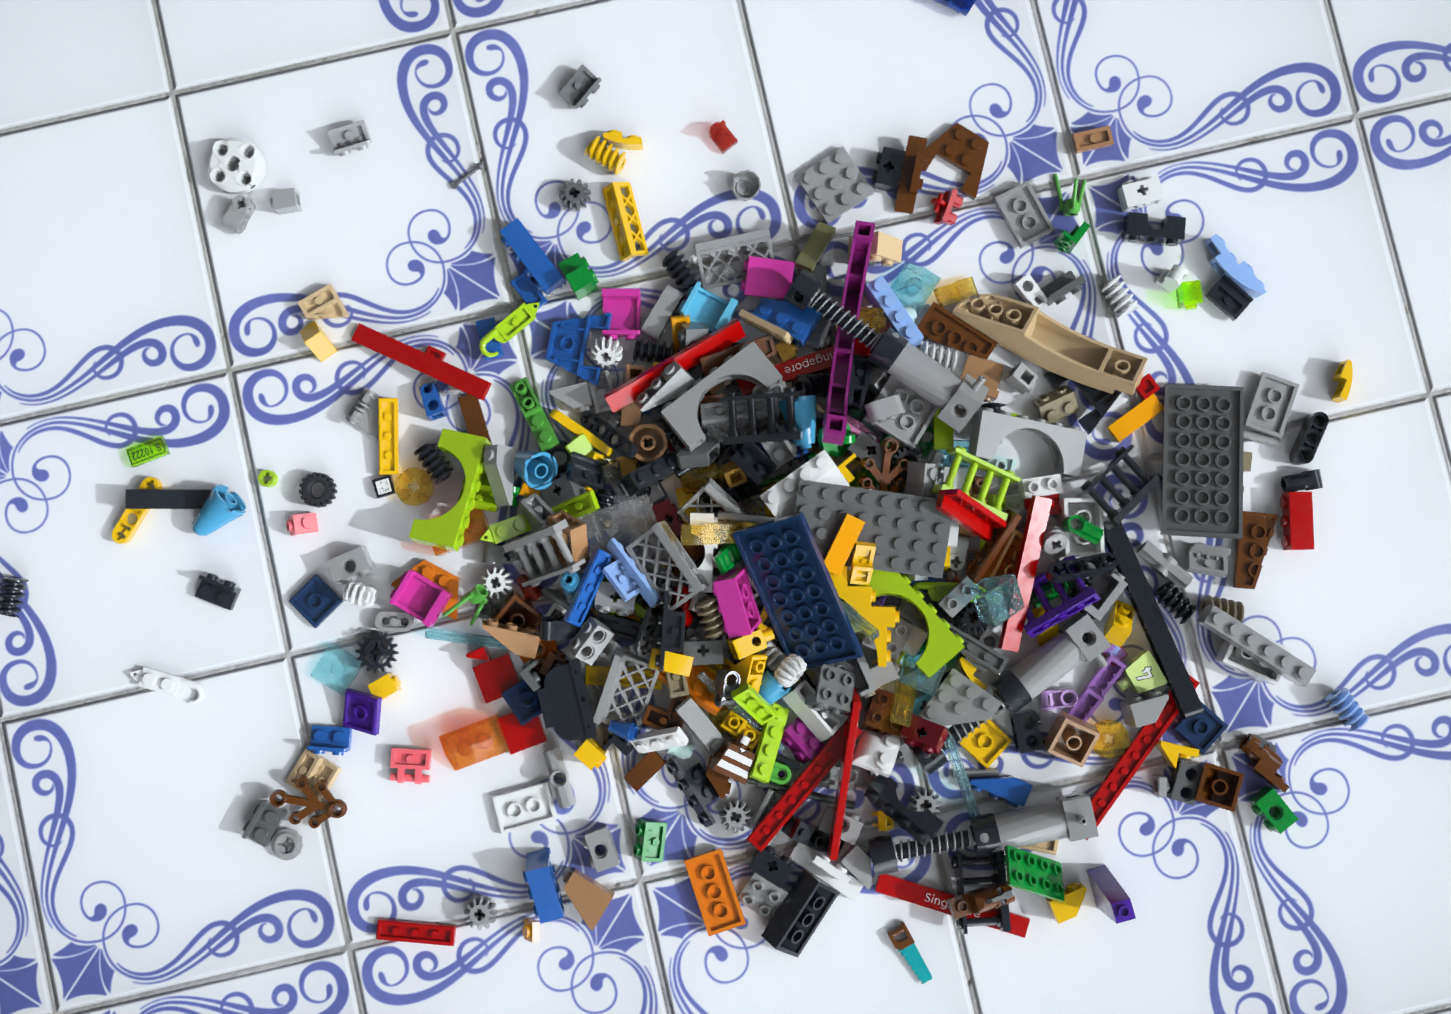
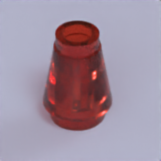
M522 574L516 579V582L525 599L532 603L539 599L543 592L539 585L523 587L522 583L530 578Z

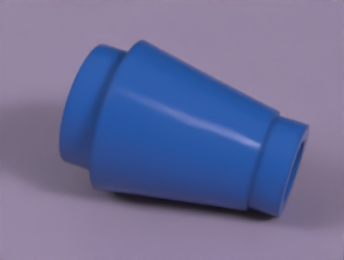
M611 720L608 728L609 732L628 742L630 740L635 741L639 726L633 722Z

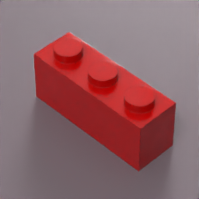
M1312 492L1281 493L1279 501L1282 508L1280 524L1283 527L1281 544L1284 550H1314Z

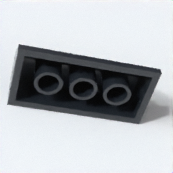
M804 869L761 936L775 949L798 958L840 892Z

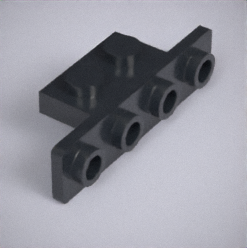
M663 591V595H659V606L662 607V612L658 614L657 626L661 627L660 635L657 634L656 646L659 647V655H655V667H658V671H664L665 651L684 652L686 612L668 611L669 591Z
M675 756L665 760L668 772L674 776L678 788L687 797V802L695 810L699 822L705 827L715 824L716 822L706 805L719 797L708 779L700 762L684 771Z

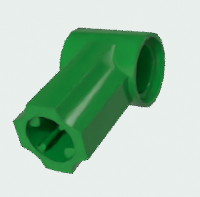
M1080 515L1067 516L1062 521L1064 531L1073 533L1094 545H1097L1103 536V529L1084 520ZM1072 519H1074L1077 523L1075 529H1073L1070 525Z
M1065 581V582H1061L1062 586L1064 587L1065 591L1067 592V590H1068V584H1067V582H1066V581ZM1048 582L1041 587L1048 601L1059 596L1053 589L1052 582ZM1033 591L1030 600L1038 609L1042 605Z

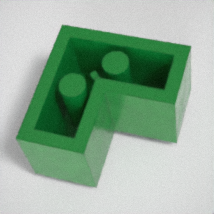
M576 253L558 263L578 300L598 290L596 285L599 283L597 276L592 268H587L589 264L584 256L580 257Z

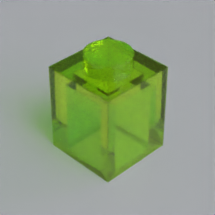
M1200 280L1181 282V285L1175 289L1178 309L1185 308V311L1195 310L1198 305L1203 303Z

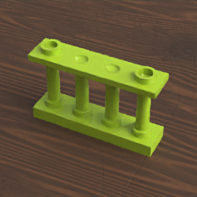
M956 446L955 448L947 449L946 453L954 456L945 482L934 485L932 492L939 495L940 490L953 489L954 486L952 484L960 462L963 460L969 463L970 466L961 491L970 496L969 490L977 468L986 471L978 497L973 499L1006 521L1008 514L1002 512L1001 508L1009 483L1020 482L1021 478L1015 476L1013 471L1002 470L967 453V450L963 447ZM994 475L1002 479L994 505L989 506L986 504L985 498Z

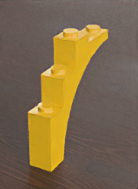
M844 566L839 576L829 572L839 597L850 604L866 622L876 646L878 667H886L887 662H891V650H887V642H891V630H887V627H895V622L899 623L900 611H896V606L872 605V602H876V590H872V585H849L851 572L849 566Z

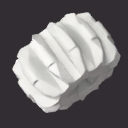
M603 336L601 340L596 339L591 346V359L595 360V365L601 364L602 368L608 366L610 369L612 365L617 366L619 361H621L623 348L619 345L618 340L612 341V336L609 339Z
M493 567V573L487 569L488 577H481L483 580H486V583H481V585L487 587L488 593L490 592L489 598H493L496 594V598L501 599V593L507 597L506 589H513L511 586H508V583H513L514 580L507 579L511 573L507 572L504 574L505 568H501L498 572V568ZM499 578L501 586H496L497 588H495L493 581Z
M350 581L344 587L342 598L347 602L369 607L376 601L377 589L368 584Z
M790 654L777 666L774 678L784 687H791L804 674L807 664L800 656Z

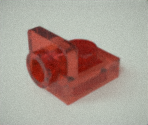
M724 120L720 123L717 121L710 127L709 137L722 154L738 143V140L727 128Z

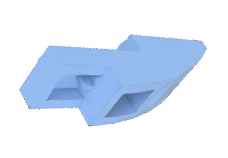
M1217 233L1204 242L1214 256L1209 263L1221 277L1223 275L1228 276L1249 296L1258 298L1266 293L1264 284L1256 278L1253 268L1245 261L1238 265L1235 255L1228 251L1225 241Z

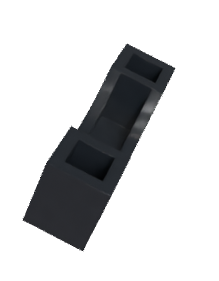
M879 774L868 785L864 796L925 847L939 832L944 822L929 809L918 812L906 808L897 797V783L890 777L887 778Z

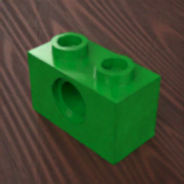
M1265 786L1249 799V802L1253 805L1251 809L1257 816L1261 815L1265 820L1263 824L1271 832L1274 831L1281 834L1299 820L1272 787ZM1274 806V813L1269 815V809Z

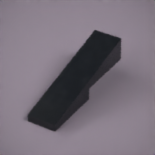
M126 489V509H201L212 490Z

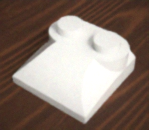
M863 728L852 764L889 778L901 741L894 735H884Z

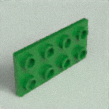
M1009 845L1005 846L1003 858L1004 863H1006L1008 886L1060 902L1065 900L1060 862Z

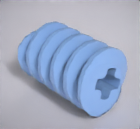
M1337 689L1328 694L1324 700H1332L1329 704L1330 707L1337 706L1334 713H1342L1338 719H1346L1343 725H1351L1348 729L1349 732L1361 728L1368 721V715L1363 714V708L1359 707L1357 701H1354L1353 695H1349V689Z

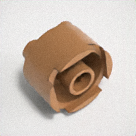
M642 424L637 426L630 434L629 439L638 448L637 454L634 456L638 461L648 464L666 455L668 440L664 431L655 424ZM646 440L648 442L652 440L653 446L651 448L649 446L645 448L644 442Z

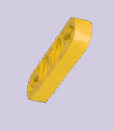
M553 408L549 414L552 419L575 435L585 434L591 445L606 456L610 457L614 452L612 448L559 410Z
M147 477L138 488L150 489L149 483L151 482L155 486L154 489L161 490L162 482L158 478ZM125 509L112 531L113 541L118 544L129 543L150 509ZM134 513L136 515V522L130 524L128 516ZM119 532H124V539L121 538Z

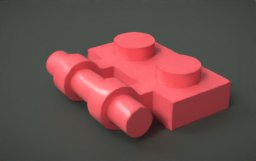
M391 748L390 768H398V772L390 774V781H397V783L415 782V784L429 783L430 775H423L422 772L431 768L432 750ZM405 769H415V774H406Z

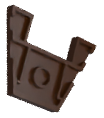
M956 123L925 149L926 170L936 155L969 175L960 192L975 200L989 142Z

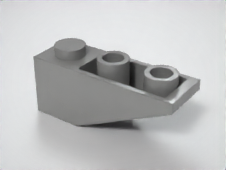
M674 360L666 366L664 371L651 382V385L644 392L638 395L634 402L644 412L677 398L682 391L688 390L696 381Z

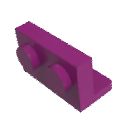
M799 717L784 730L781 739L782 744L788 747L795 759L802 764L810 761L825 745L817 739Z

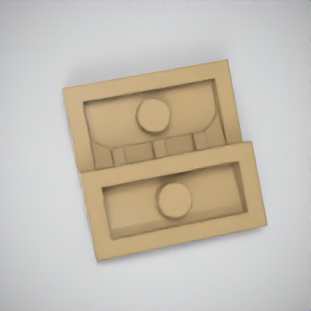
M306 748L286 783L297 791L302 792L301 789L296 787L295 782L299 776H306L309 779L308 785L319 800L323 801L325 799L323 795L315 790L317 781L320 779L326 780L330 790L342 768L319 754H313L312 750H307ZM299 780L300 784H305L303 780ZM318 784L320 788H325L323 784Z

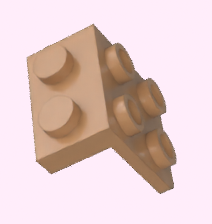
M969 355L961 379L966 374H969L976 380L980 375L984 376L986 381L983 385L989 388L984 402L990 403L998 397L999 391L997 389L1004 366L975 355Z

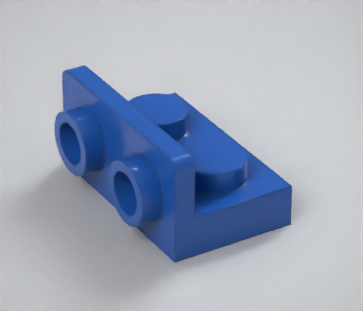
M312 725L311 742L307 746V750H313V754H325V751H330L332 755H344V752L351 751L352 729L342 726Z

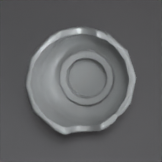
M750 170L737 173L731 183L733 195L743 201L753 199L761 188L760 177Z

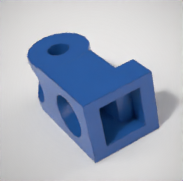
M435 381L419 386L427 417L434 421L448 416Z

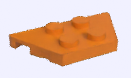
M425 559L410 569L415 570L453 594L442 613H445L459 602L458 588L460 577ZM401 576L393 581L391 586L398 588L401 584ZM458 608L447 616L457 620Z

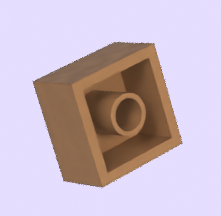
M1060 710L1043 745L1048 753L1083 767L1101 734L1095 725Z

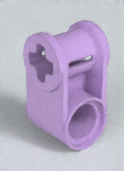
M1068 688L1046 689L1040 693L1042 703L1040 710L1072 707L1077 703L1078 696L1075 691ZM1070 692L1072 699L1065 703L1063 696L1065 693Z

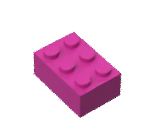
M746 567L732 569L726 574L720 575L712 585L713 593L718 599V611L723 616V628L728 633L729 639L751 635L762 622Z

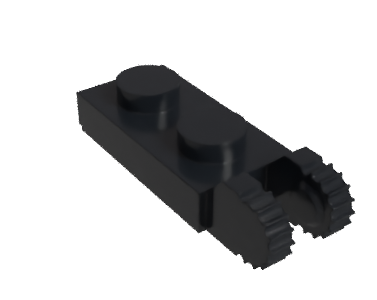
M853 355L848 393L849 405L853 402L854 392L860 393L858 404L860 407L864 406L871 369V362L867 360L868 357Z

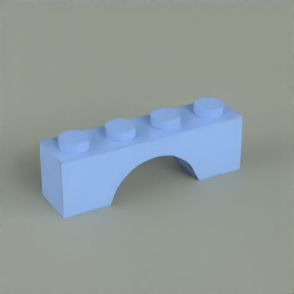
M881 275L867 283L863 294L871 306L882 312L889 322L891 329L909 340L915 347L920 346L924 336L884 277Z

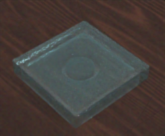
M331 642L310 675L343 696L345 695V690L350 687L362 667L360 665L363 661L356 660L357 657Z

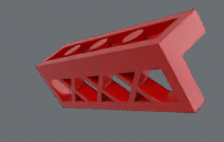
M960 489L940 490L935 508L984 541L991 540L994 528H1006L1007 522Z

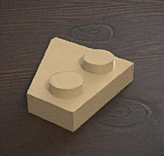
M328 284L297 302L308 320L348 318L350 316L332 284Z

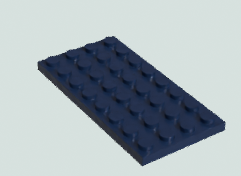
M803 512L735 530L732 533L786 657L790 654L800 656L807 664L806 669L862 657L864 653Z

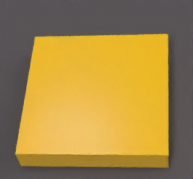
M986 720V724H980V729L976 727L974 733H968V738L963 737L962 742L957 741L986 769L1013 741L991 720Z

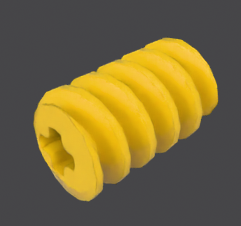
M597 136L589 143L584 155H589V158L595 159V162L598 164L602 162L604 168L608 166L609 171H614V174L618 175L626 164V152L619 155V148L612 151L613 144L611 143L606 147L607 140L600 143L601 137Z

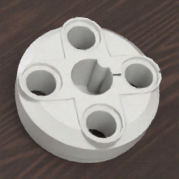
M232 137L215 142L208 158V171L211 181L219 188L233 194H246L261 184L265 176L266 164L262 153L254 144L243 138ZM227 148V152L222 155L223 150ZM253 150V155L248 157L249 152ZM224 174V179L220 181V176ZM250 177V182L246 184V179Z

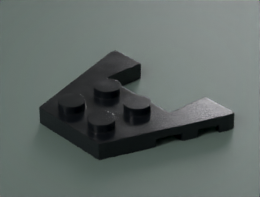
M1053 372L1044 374V378L1053 389L1069 380ZM1072 380L1094 409L1078 420L1089 435L1122 392L1115 390L1111 394Z

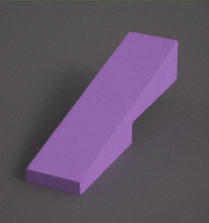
M1109 653L1105 657L1108 665L1104 668L1098 667L1078 696L1077 703L1067 713L1087 722L1104 700L1105 694L1127 668L1126 662ZM1111 661L1115 662L1116 665L1112 666Z

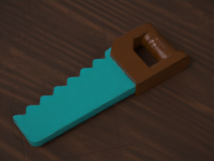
M904 921L900 922L901 925L888 931L887 934L895 949L901 952L902 956H905V961H908V965L915 971V975H918L921 984H924L932 979V975L914 944L915 941ZM903 932L907 934V937L901 940L894 939V937Z

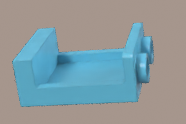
M697 281L695 286L690 287L687 293L689 297L686 302L682 301L678 311H680V315L690 314V323L703 322L709 328L708 334L730 322L739 301L731 298L729 302L701 288V282Z

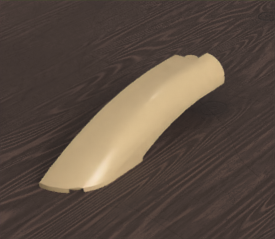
M979 294L977 298L964 299L952 310L955 316L995 341L998 345L1023 359L1067 379L1113 394L1115 390L1133 395L1136 387L1141 382L1147 365V357L1093 340L1041 312L1039 307L1004 296Z

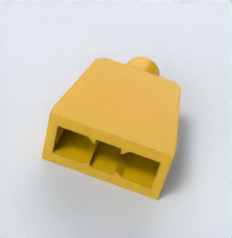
M756 628L751 635L728 638L726 641L733 658L740 660L767 648L766 642L775 639L771 628L763 631ZM755 637L756 641L752 644V639Z

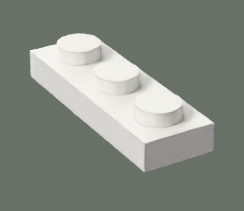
M676 726L637 734L635 741L630 740V742L639 754L685 746L689 739L681 728Z

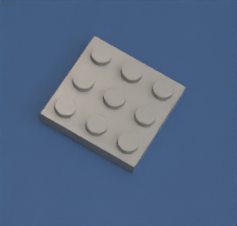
M843 146L796 177V180L827 225L875 193Z
M890 375L875 401L899 394L905 414L873 424V426L913 450L938 408ZM866 414L864 420L870 423L868 415Z

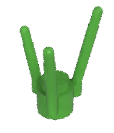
M1054 174L1060 204L1059 211H1063L1064 216H1078L1086 180L1082 181L1077 200L1078 178L1074 179L1072 198L1066 199L1064 203L1058 176Z
M477 584L472 590L461 596L460 601L443 613L442 616L446 617L467 600L473 604L480 603L470 622L472 626L483 606L488 602L486 599L488 596L487 589L483 585Z

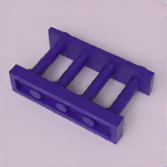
M1074 555L1067 556L1061 561L1076 559ZM1069 567L1071 572L1077 573L1075 567ZM1045 571L1035 577L1032 592H1035L1045 612L1042 616L1035 618L1028 606L1026 615L1028 622L1023 628L1033 638L1100 600V596L1093 587L1086 588L1081 578L1073 580L1080 591L1073 598H1069L1061 582H1052L1062 600L1061 605L1052 608L1041 589L1043 585L1050 582L1046 578ZM1010 592L1006 594L1008 599L1010 596Z

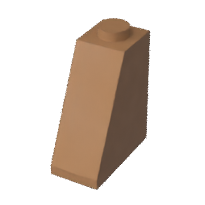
M575 868L573 873L569 871L563 880L566 883L563 889L588 928L593 931L614 897L615 892Z

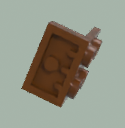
M880 688L875 690L876 694L873 695L867 717L863 720L861 728L884 735H894L899 739L902 738L900 732L910 713L913 701Z

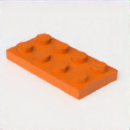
M692 665L689 677L686 676L689 695L685 697L688 698L690 696L696 704L716 716L721 707H716L714 704L716 675L703 665ZM652 669L650 674L654 675L656 670ZM660 671L657 679L667 684L665 672Z
M721 847L685 859L684 863L708 936L746 924Z

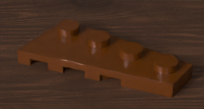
M1243 511V538L1236 539L1233 588L1255 589L1264 556H1266L1268 551L1267 547L1270 538H1272L1275 523L1279 518L1278 514Z

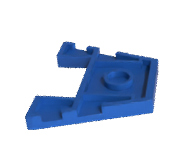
M608 312L598 316L591 315L581 319L573 318L553 322L545 359L583 380L599 386L602 369L585 366L583 362L590 329L610 330L612 313Z

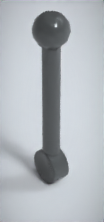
M477 163L474 169L458 181L451 182V187L457 189L460 183L476 171L482 170L484 168L483 163Z

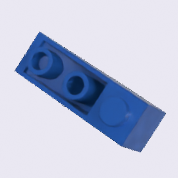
M1012 775L969 777L967 779V782L971 784L970 788L979 792L982 789L989 792L988 796L997 800L1002 797L1007 800L1006 803L1015 808L1018 805L1025 806L1033 787L1030 783Z

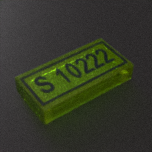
M159 436L125 449L133 468L170 454L164 436Z

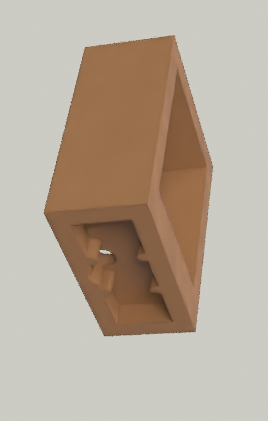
M563 510L548 516L547 525L566 519L569 526L562 530V536L567 547L569 536V551L574 561L585 558L586 562L579 566L580 570L586 567L589 562L586 523ZM550 535L549 541L560 563L563 566L567 565L555 538H552Z

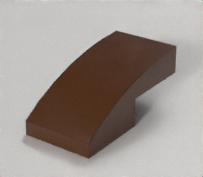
M656 751L649 752L624 776V779L637 792L667 762Z

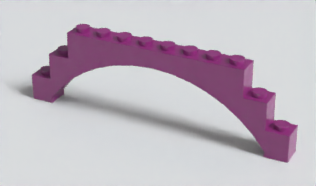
M856 220L840 307L844 306L846 312L850 310V314L852 316L856 315V319L859 320L875 223ZM838 324L823 418L822 442L843 445L848 419V393L856 338L853 339V335L851 333L847 334L845 329L840 330L841 326Z

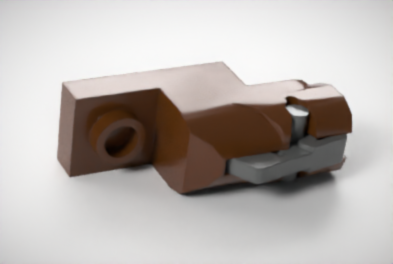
M1247 734L1239 744V748L1251 760L1247 766L1276 790L1285 793L1289 786L1284 783L1285 779L1276 773L1283 763L1280 756L1276 753V746L1256 734Z
M1007 882L987 888L980 887L947 899L952 918L959 919L973 913L979 914L1014 902L1015 895L1012 893V887L1008 886Z

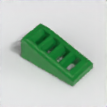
M734 539L725 541L714 557L721 575L726 574L742 559Z

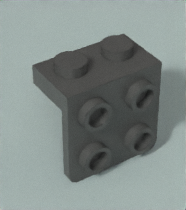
M827 664L821 665L816 694L806 696L805 704L812 706L811 709L816 711H829L828 714L832 716H840V714L850 712L856 675Z

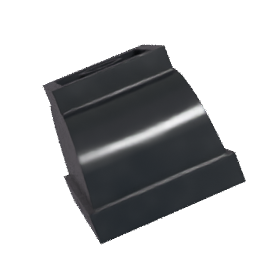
M580 659L570 660L567 664L552 668L545 677L544 687L537 689L546 729L554 727L556 733L561 738L569 741L586 737L587 739L597 737Z

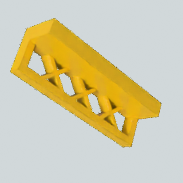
M610 183L602 189L620 261H627L634 256L648 255L649 252L631 183ZM620 188H625L626 197L621 193ZM626 205L631 209V215L626 212ZM630 223L635 226L636 233L631 230ZM635 241L640 245L641 251H636Z

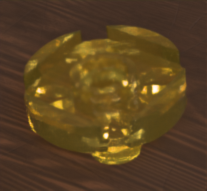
M416 467L408 468L397 476L395 492L403 503L419 506L427 503L432 497L434 482L431 479V475L425 470ZM414 481H417L419 489L413 492L410 484H414Z
M1104 719L1094 724L1101 734L1092 749L1097 755L1106 759H1114L1121 756L1129 747V735L1121 723ZM1106 734L1109 736L1113 735V742L1111 744L1109 742L1105 743Z

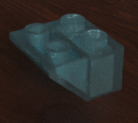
M1015 574L984 578L970 588L980 620L993 627H997L1025 607Z

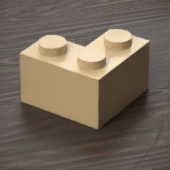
M880 231L874 232L869 261L882 263L884 267H892L893 264L901 263L903 240ZM853 235L849 236L847 258H849Z

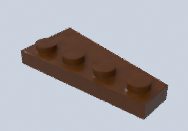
M935 302L932 303L917 326L924 339L986 360L997 345L995 341Z
M768 334L698 358L704 378L709 375L708 373L716 366L719 368L724 364V360L728 356L736 355L739 349L746 343L750 344L754 341L764 355L770 358L777 353L772 335ZM733 380L717 384L708 391L709 395H713Z

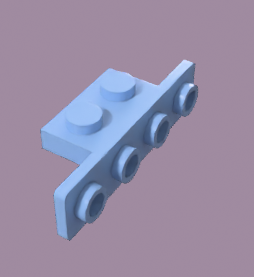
M614 537L611 538L606 548L616 561L604 567L602 570L603 574L624 602L640 593L648 605L653 608L660 600L657 591L649 585L645 575L637 569L633 559L625 553L622 544Z

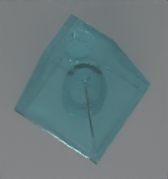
M906 262L893 282L891 289L903 306L909 304L911 308H915L916 314H919L941 278L926 268Z
M924 650L918 651L915 657L905 654L898 681L934 696L944 674L946 664L927 679L915 665Z

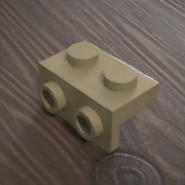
M1066 385L1059 386L1054 391L1039 395L1036 399L1032 400L1033 405L1038 410L1040 419L1046 420L1047 424L1061 420L1079 411L1074 391Z

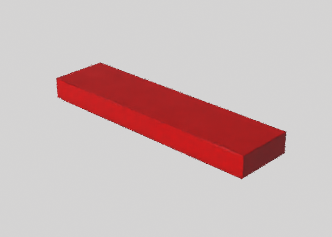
M379 918L376 939L454 946L457 925Z

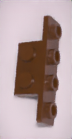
M912 135L908 137L894 209L896 212L913 213L917 191L922 190L924 180L920 178L921 171H925L927 160L924 159L927 138Z

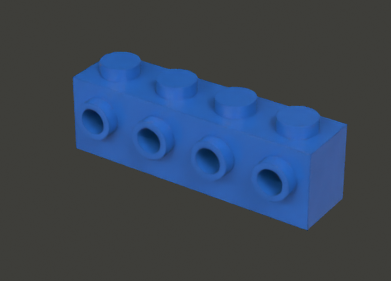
M518 218L499 231L503 236L500 240L506 248L509 246L514 252L511 254L518 263L521 261L525 265L523 268L524 272L529 278L531 276L534 277L536 280L534 285L540 293L544 291L548 295L565 283L562 275Z

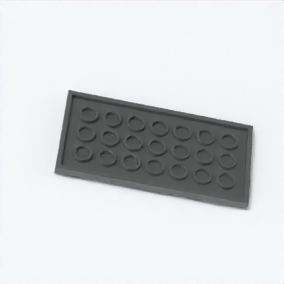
M1164 384L1160 535L1226 539L1243 538L1244 387Z
M798 479L793 514L804 513L823 560L846 513L865 522L857 541L875 543L876 545L872 564L873 570L935 578L943 577L952 519L935 508L938 498ZM854 547L844 566L851 567Z

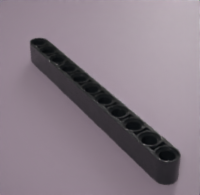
M1122 522L1109 530L1104 526V542L1108 551L1116 555L1119 560L1116 569L1118 573L1125 577L1124 581L1128 583L1125 590L1157 663L1168 681L1167 686L1181 717L1187 720L1204 713L1200 699Z

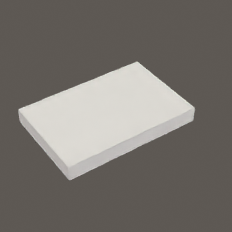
M549 781L491 797L501 835L558 819Z

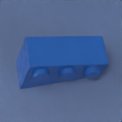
M762 298L752 313L788 331L793 338L792 342L801 347L805 346L822 319V313L819 311L816 313L814 307H807L802 313L787 302Z
M550 847L527 853L525 871H523L525 883L528 882L530 887L528 888L530 900L533 899L535 903L533 905L534 914L536 917L539 916L541 923L564 918V903L559 883L557 884L554 872H556L554 865L551 866Z

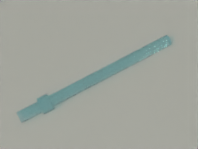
M703 671L700 672L697 678L714 694L716 681L711 680ZM739 704L737 707H731L742 718L747 720L753 728L762 732L763 725L758 723ZM780 742L778 750L781 752L785 746Z

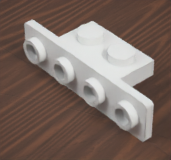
M798 842L789 855L790 859L851 900L856 899L864 886L858 879L847 873L848 870L839 863L835 865L826 854H819L802 843Z

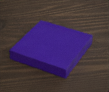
M351 688L346 689L343 726L370 735H378L382 697Z

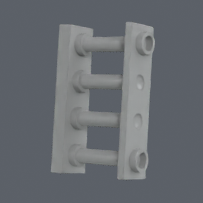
M566 519L515 538L503 545L506 552L514 550L521 559L530 578L522 583L523 587L528 585L535 587L541 584L542 580L565 572L572 574L580 570L579 566L586 562L585 558L574 561L562 536V530L569 526ZM550 535L552 538H555L567 565H561L549 541ZM537 540L543 544L554 567L553 570L549 571L537 547ZM524 548H530L542 574H536Z

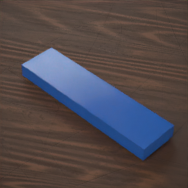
M594 548L565 613L564 621L581 628L604 577L602 570L609 565L613 555L599 548Z

